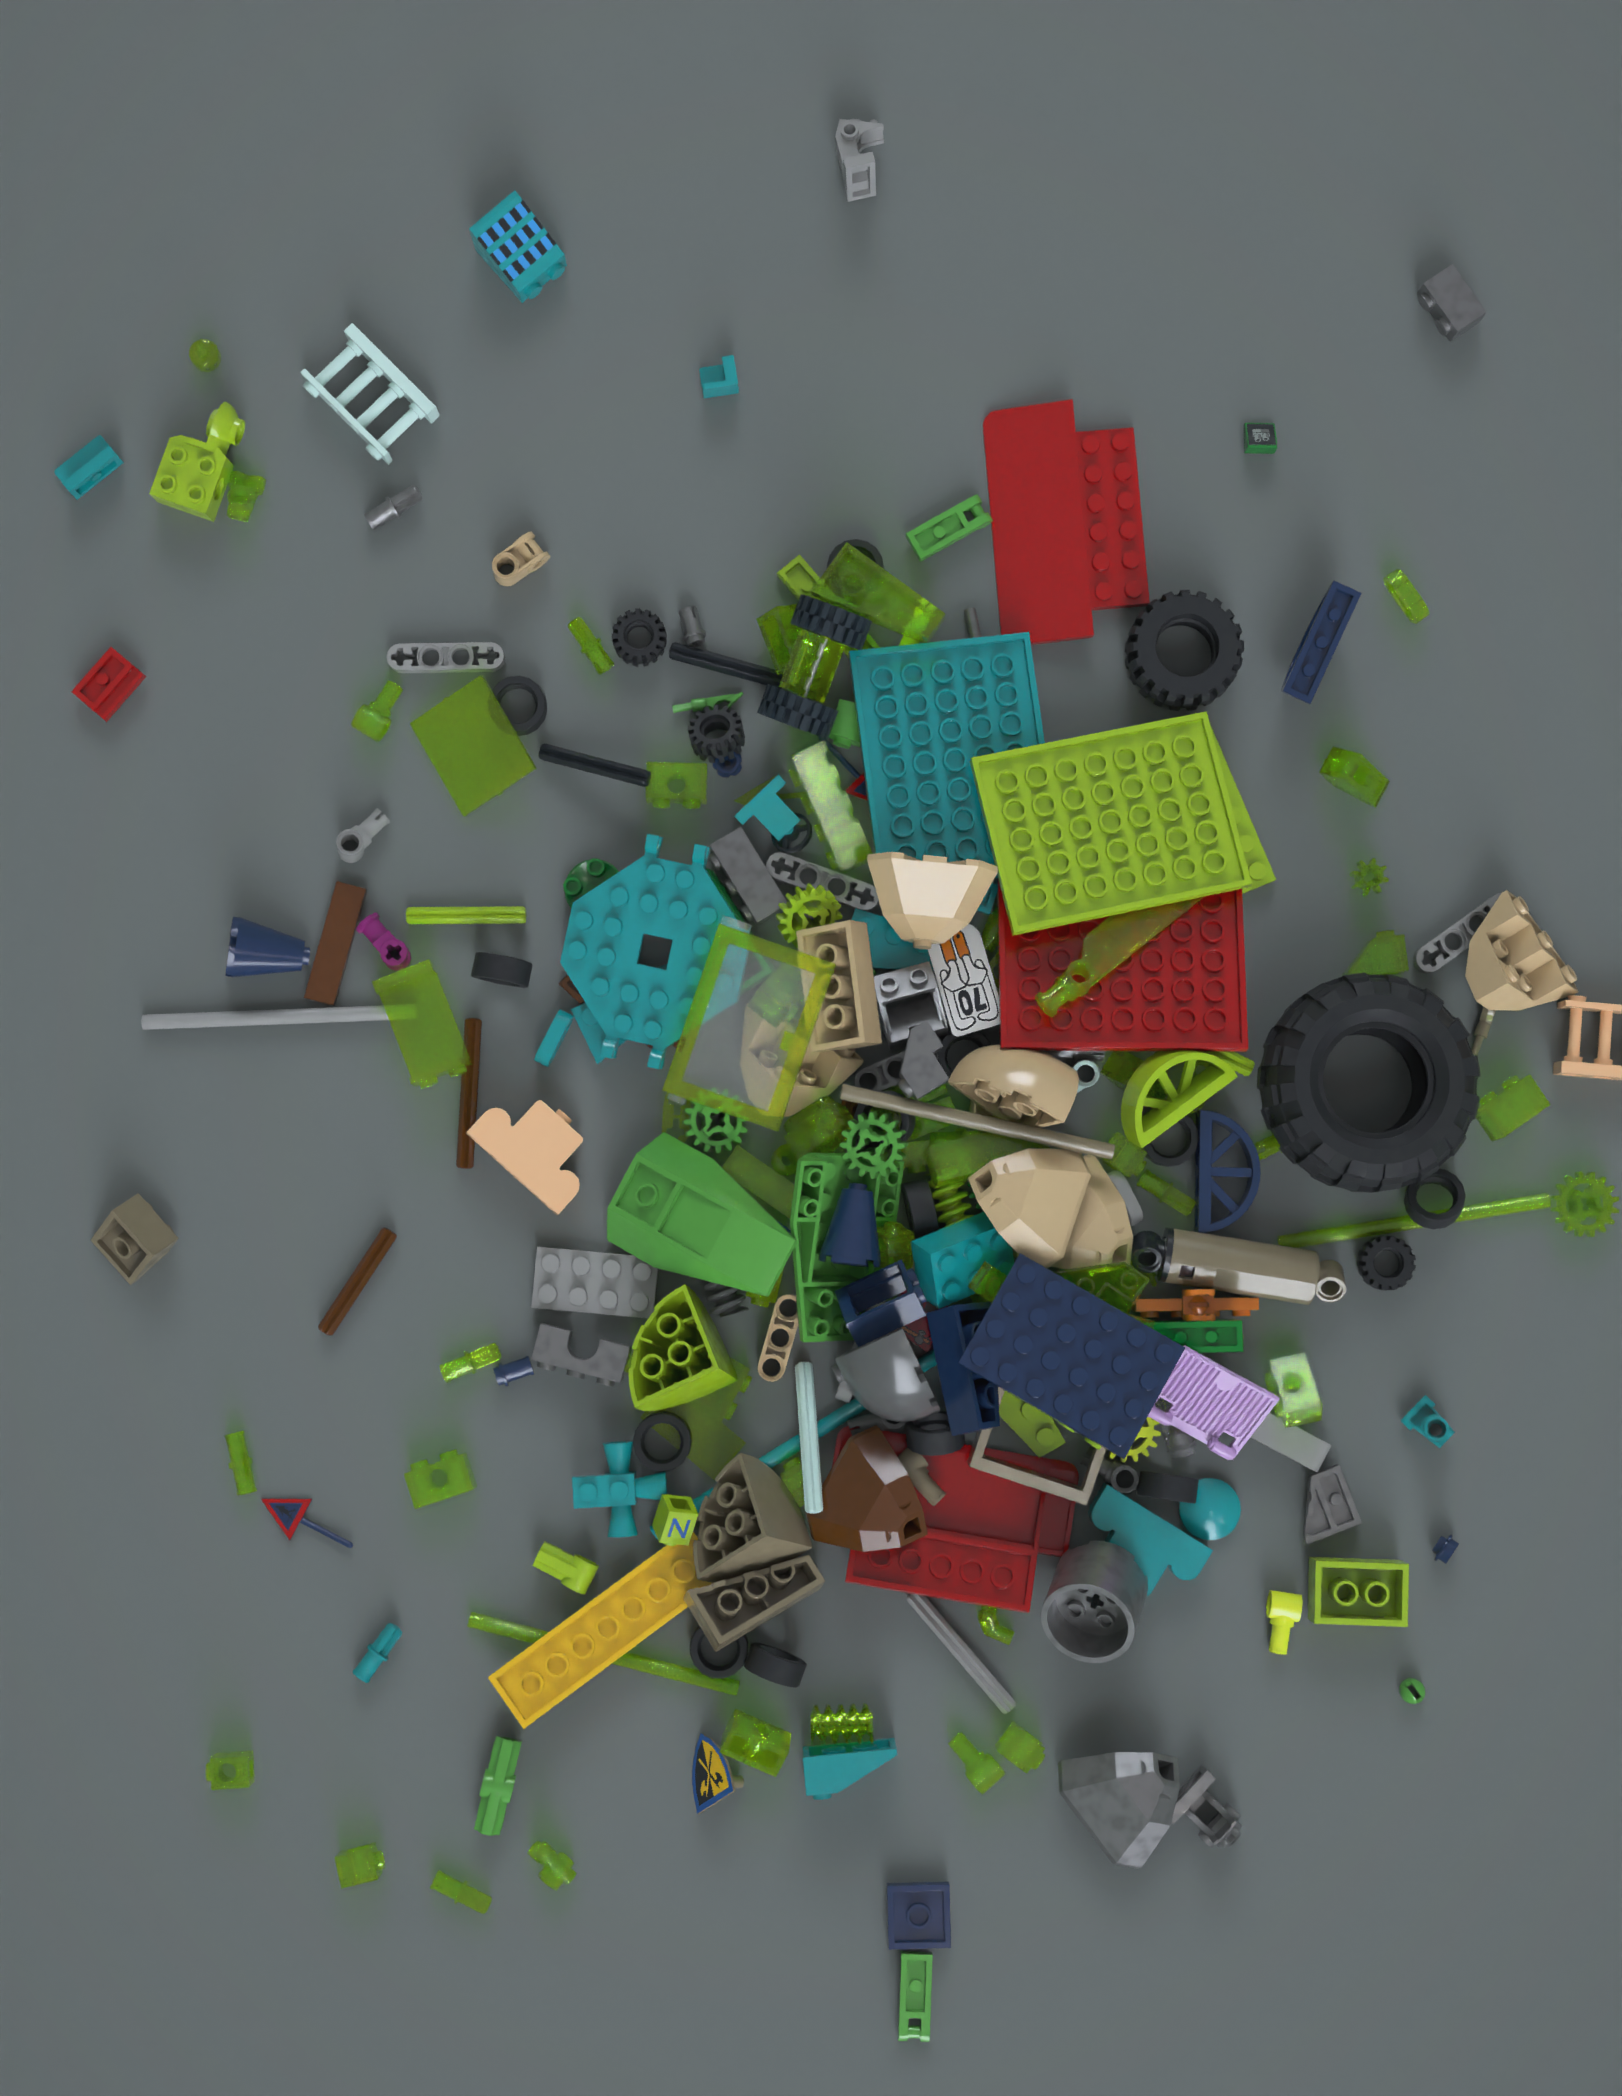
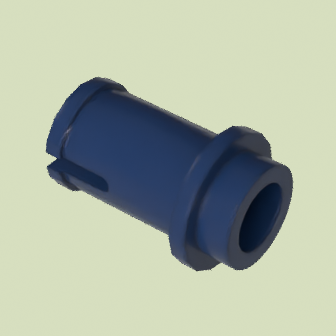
M529 1356L504 1365L500 1362L498 1367L493 1368L499 1386L503 1384L509 1386L511 1381L534 1375Z

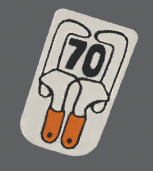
M968 924L947 942L932 944L931 949H928L952 1034L957 1037L1000 1024L999 995L983 941L978 929Z

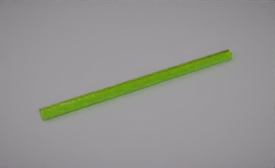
M1548 1193L1466 1205L1454 1223L1550 1208L1551 1199ZM1450 1208L1441 1209V1210H1435V1211H1429V1212H1431V1213H1436V1214L1445 1213V1212H1447ZM1409 1215L1279 1235L1277 1236V1242L1280 1246L1300 1248L1424 1227L1415 1223Z
M471 1612L467 1625L470 1628L532 1644L549 1632ZM630 1652L625 1653L612 1663L613 1665L737 1696L740 1685L739 1680L727 1677L711 1678L696 1669Z

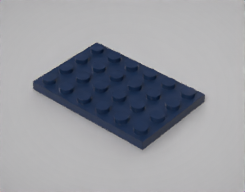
M1020 1253L958 1364L1124 1459L1185 1347Z

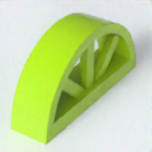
M1174 1050L1154 1053L1135 1070L1123 1094L1121 1121L1128 1141L1140 1148L1145 1147L1237 1078V1074L1224 1060L1206 1051ZM1185 1061L1179 1087L1176 1091L1166 1070ZM1196 1061H1207L1210 1066L1192 1079ZM1157 1079L1168 1098L1147 1097L1150 1088ZM1143 1106L1153 1108L1142 1116Z

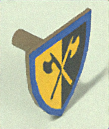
M700 1733L692 1769V1785L697 1814L704 1812L735 1792V1788H742L744 1785V1778L741 1775H732L728 1760L722 1749L712 1738L704 1733Z

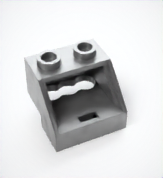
M930 961L874 976L877 1007L890 1051L906 1047L910 1030L925 1020H928L938 1038L948 1035V1026ZM930 992L929 996L923 1000L915 999L909 1004L900 1003L894 1008L885 1006V1004Z
M928 1020L923 1021L910 1030L899 1075L902 1079L898 1083L906 1098L913 1097L914 1100L921 1099L949 1080V1077L934 1055L942 1049L943 1044Z

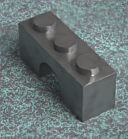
M546 1323L540 1324L531 1360L538 1361L537 1367L550 1371H555L556 1366L568 1369L566 1375L584 1379L585 1374L597 1377L596 1383L614 1387L615 1382L621 1383L623 1381L632 1346L602 1338L596 1353L591 1358L583 1359L577 1357L570 1348L573 1330Z

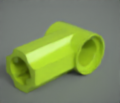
M544 1541L532 1565L561 1580V1583L567 1588L584 1595L599 1568V1565L578 1554L572 1555Z

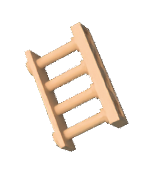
M1570 995L1567 1000L1558 1002L1557 1009L1570 1010L1568 1048L1564 1061L1554 1062L1553 1075L1622 1081V1066L1613 1065V1060L1610 1059L1613 1013L1622 1014V1005L1586 1002L1587 997ZM1582 1011L1600 1012L1598 1055L1594 1059V1063L1582 1062L1583 1057H1580Z

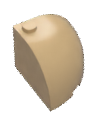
M1000 1044L978 1048L966 1055L955 1067L947 1083L998 1119L1041 1128L1065 1122L1077 1094L1079 1077L1075 1069L1049 1053L1030 1049H1000Z

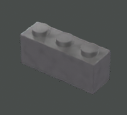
M741 826L710 844L712 853L709 854V858L717 871L723 869L728 879L724 883L732 896L739 895L743 902L740 909L748 922L754 920L756 925L759 926L782 912L778 905L779 903L786 904L787 901Z

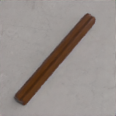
M467 1018L464 1024L456 1166L461 1169H471L474 1166L475 1141L466 1132L476 1122L482 1028V1021L478 1018Z

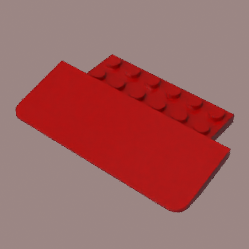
M1073 399L990 412L983 422L990 516L993 519L991 527L1001 635L1029 632L1031 645L1093 638L1092 610L1147 606L1150 600L1134 427L1076 432Z
M846 1426L840 1430L836 1439L832 1467L849 1437L852 1436L850 1430L860 1426L850 1429L849 1426ZM882 1431L897 1456L907 1448L906 1434ZM964 1444L961 1449L945 1455H922L928 1463L926 1468L929 1472L927 1474L946 1493L936 1505L932 1506L929 1502L927 1503L925 1497L914 1487L923 1509L928 1535L899 1548L867 1552L850 1549L845 1582L1029 1613L1037 1554L1061 1558L1068 1550L1076 1502L969 1467L967 1459L972 1445ZM985 1448V1455L1078 1485V1471L1069 1462Z

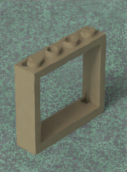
M998 1387L999 1406L1005 1391ZM992 1428L976 1433L967 1459L969 1467L1088 1505L1106 1452L1104 1447H1101L1100 1450L1094 1447L1082 1485L1079 1486L985 1455L984 1451Z

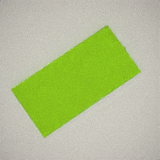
M696 1400L667 1409L645 1411L640 1416L644 1420L651 1414L668 1412L683 1419L689 1427L692 1437L691 1449L687 1458L714 1481L721 1470L746 1444L745 1441ZM665 1423L652 1426L656 1432L676 1449H680L681 1439L676 1428Z

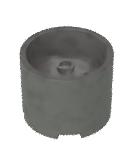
M1090 1541L1087 1545H1082L1072 1550L1069 1548L1060 1558L1042 1607L1041 1623L1047 1638L1065 1655L1083 1662L1102 1663L1118 1658L1130 1647L1147 1596L1148 1579L1134 1561L1135 1556L1129 1551L1110 1542Z

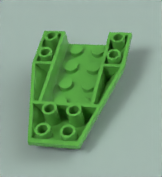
M665 1132L636 1153L607 1208V1240L652 1267L767 1297L770 1295L797 1243V1240L713 1158Z
M806 1153L798 1159L790 1229L791 1235L797 1240L792 1255L800 1341L854 1340L846 1326L835 1291L880 1270V1268L874 1267V1261H868V1267L834 1264L829 1256H826V1262L819 1261V1254L842 1188H848L849 1183L867 1185V1191L873 1192L882 1265L897 1221L905 1161L897 1160L900 1167L895 1171L890 1169L888 1176L883 1177L879 1171L878 1177L871 1179L870 1172H867L862 1177L859 1176V1167L850 1170L849 1166L852 1160L850 1158L843 1159L842 1156L845 1153ZM861 1156L863 1160H865L868 1163H871L870 1160Z

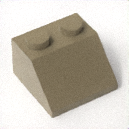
M137 1193L111 1211L91 1238V1241L126 1281L132 1285L162 1259L179 1238L175 1235L172 1228L157 1215L152 1206Z

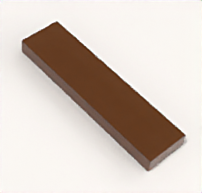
M339 881L336 882L304 995L305 999L335 1006L367 889Z

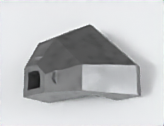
M1113 1752L1059 1761L1060 1795L1112 1864L1137 1869L1141 1868L1171 1826L1180 1789L1178 1757L1153 1752Z

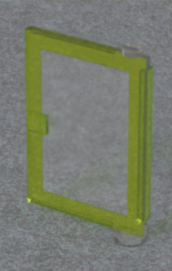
M723 915L662 1090L668 1092L667 1099L685 1104L686 1099L778 1132L836 964L749 934L752 927L751 924Z

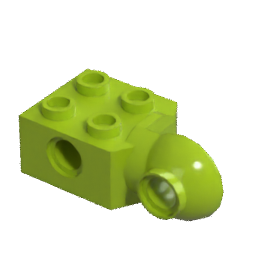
M224 401L218 410L215 409L211 413L206 427L208 437L206 443L183 435L169 438L149 493L158 503L214 522L234 465L226 457L230 444L237 446L241 442L245 431V420L238 417L235 408L230 403Z

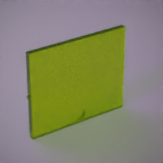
M483 675L478 676L449 697H445L442 702L410 723L463 816H467L495 796L501 795L504 790L537 769Z

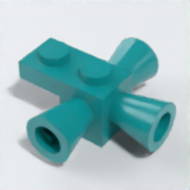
M633 1441L602 1443L610 1472L604 1475L573 1476V1507L577 1509L612 1506L607 1537L636 1536L638 1532L631 1505H636L638 1498L660 1501L662 1494H668L666 1471L636 1478V1471H629Z

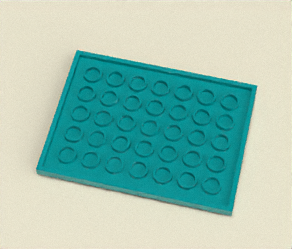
M1029 632L849 651L848 655L875 854L899 852L922 860L923 855L947 857V862L973 859L995 865L970 759L972 757L1045 743Z

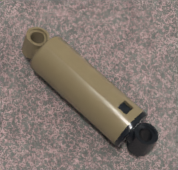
M1168 1227L1164 1230L1162 1240L1157 1233L1152 1231H1142L1133 1237L1132 1263L1134 1267L1143 1273L1157 1271V1280L1161 1282L1215 1289L1217 1291L1305 1305L1311 1304L1315 1293L1319 1299L1325 1302L1338 1301L1346 1293L1342 1265L1334 1260L1320 1262L1316 1251Z

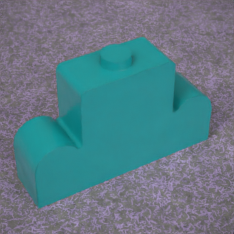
M1106 1483L1102 1484L1090 1504L1088 1515L1091 1522L1098 1529L1110 1531L1105 1542L1116 1544L1135 1556L1134 1561L1148 1579L1147 1596L1152 1593L1167 1566L1177 1578L1191 1580L1196 1578L1213 1552L1212 1549Z

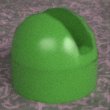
M1407 1678L1401 1682L1399 1694L1407 1703L1417 1704L1425 1697V1687L1419 1680ZM1411 1684L1419 1694L1416 1699L1407 1688Z

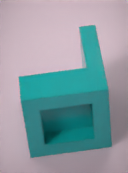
M734 355L723 356L721 365L699 369L703 398L739 393Z

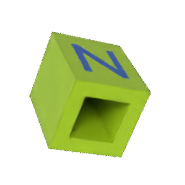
M668 1494L661 1495L652 1523L659 1543L669 1546H675L676 1544L689 1545L698 1517V1512L692 1498Z

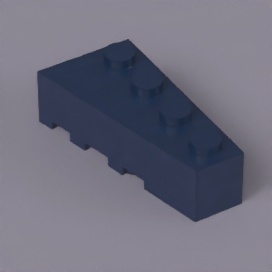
M993 1301L953 1305L926 1313L952 1436L974 1433L1000 1426L998 1386L958 1364Z

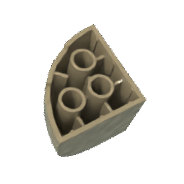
M740 1453L716 1476L717 1484L710 1496L704 1497L697 1517L700 1527L698 1540H694L693 1555L698 1580L717 1582L724 1579H732L754 1570L759 1571L772 1565L795 1559L813 1548L804 1518L795 1498L782 1479L765 1463L753 1456Z

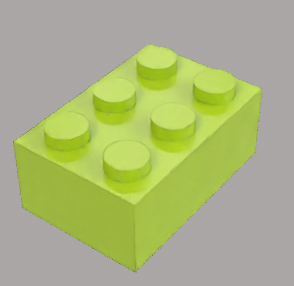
M1309 1557L1308 1620L1314 1624L1408 1627V1563L1402 1560Z

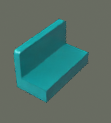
M98 435L55 469L54 473L66 489L78 500L124 462L105 439Z

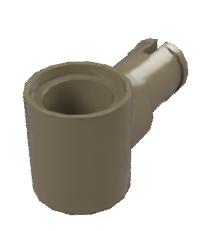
M908 1448L897 1456L907 1471L913 1487L932 1506L936 1505L946 1493L927 1474L929 1470L926 1468L928 1463L925 1458Z

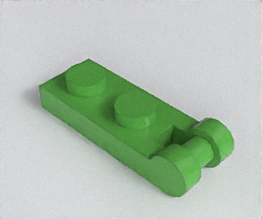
M978 494L906 533L905 537L920 562L969 534L988 526L993 521L988 512L985 513L981 507L983 502ZM971 511L975 519L968 522L964 513Z
M901 1951L898 2041H908V2038H919L920 2042H930L932 1952ZM909 2018H919L920 2025H908Z

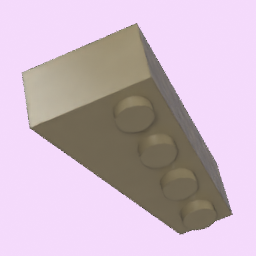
M810 1555L772 1565L766 1569L754 1570L732 1579L717 1581L705 1587L687 1590L683 1599L714 1651L717 1652L821 1589L825 1580Z

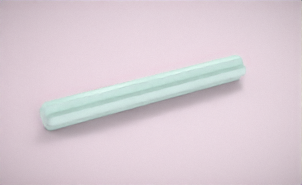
M798 1362L795 1365L804 1504L806 1513L815 1514L823 1511L813 1364L811 1362Z

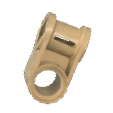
M532 531L519 537L511 546L494 557L492 570L496 581L500 585L512 586L529 573L542 567L550 559L549 553L543 552L534 540L535 535ZM504 564H510L514 567L513 572L508 575L501 574L498 570Z

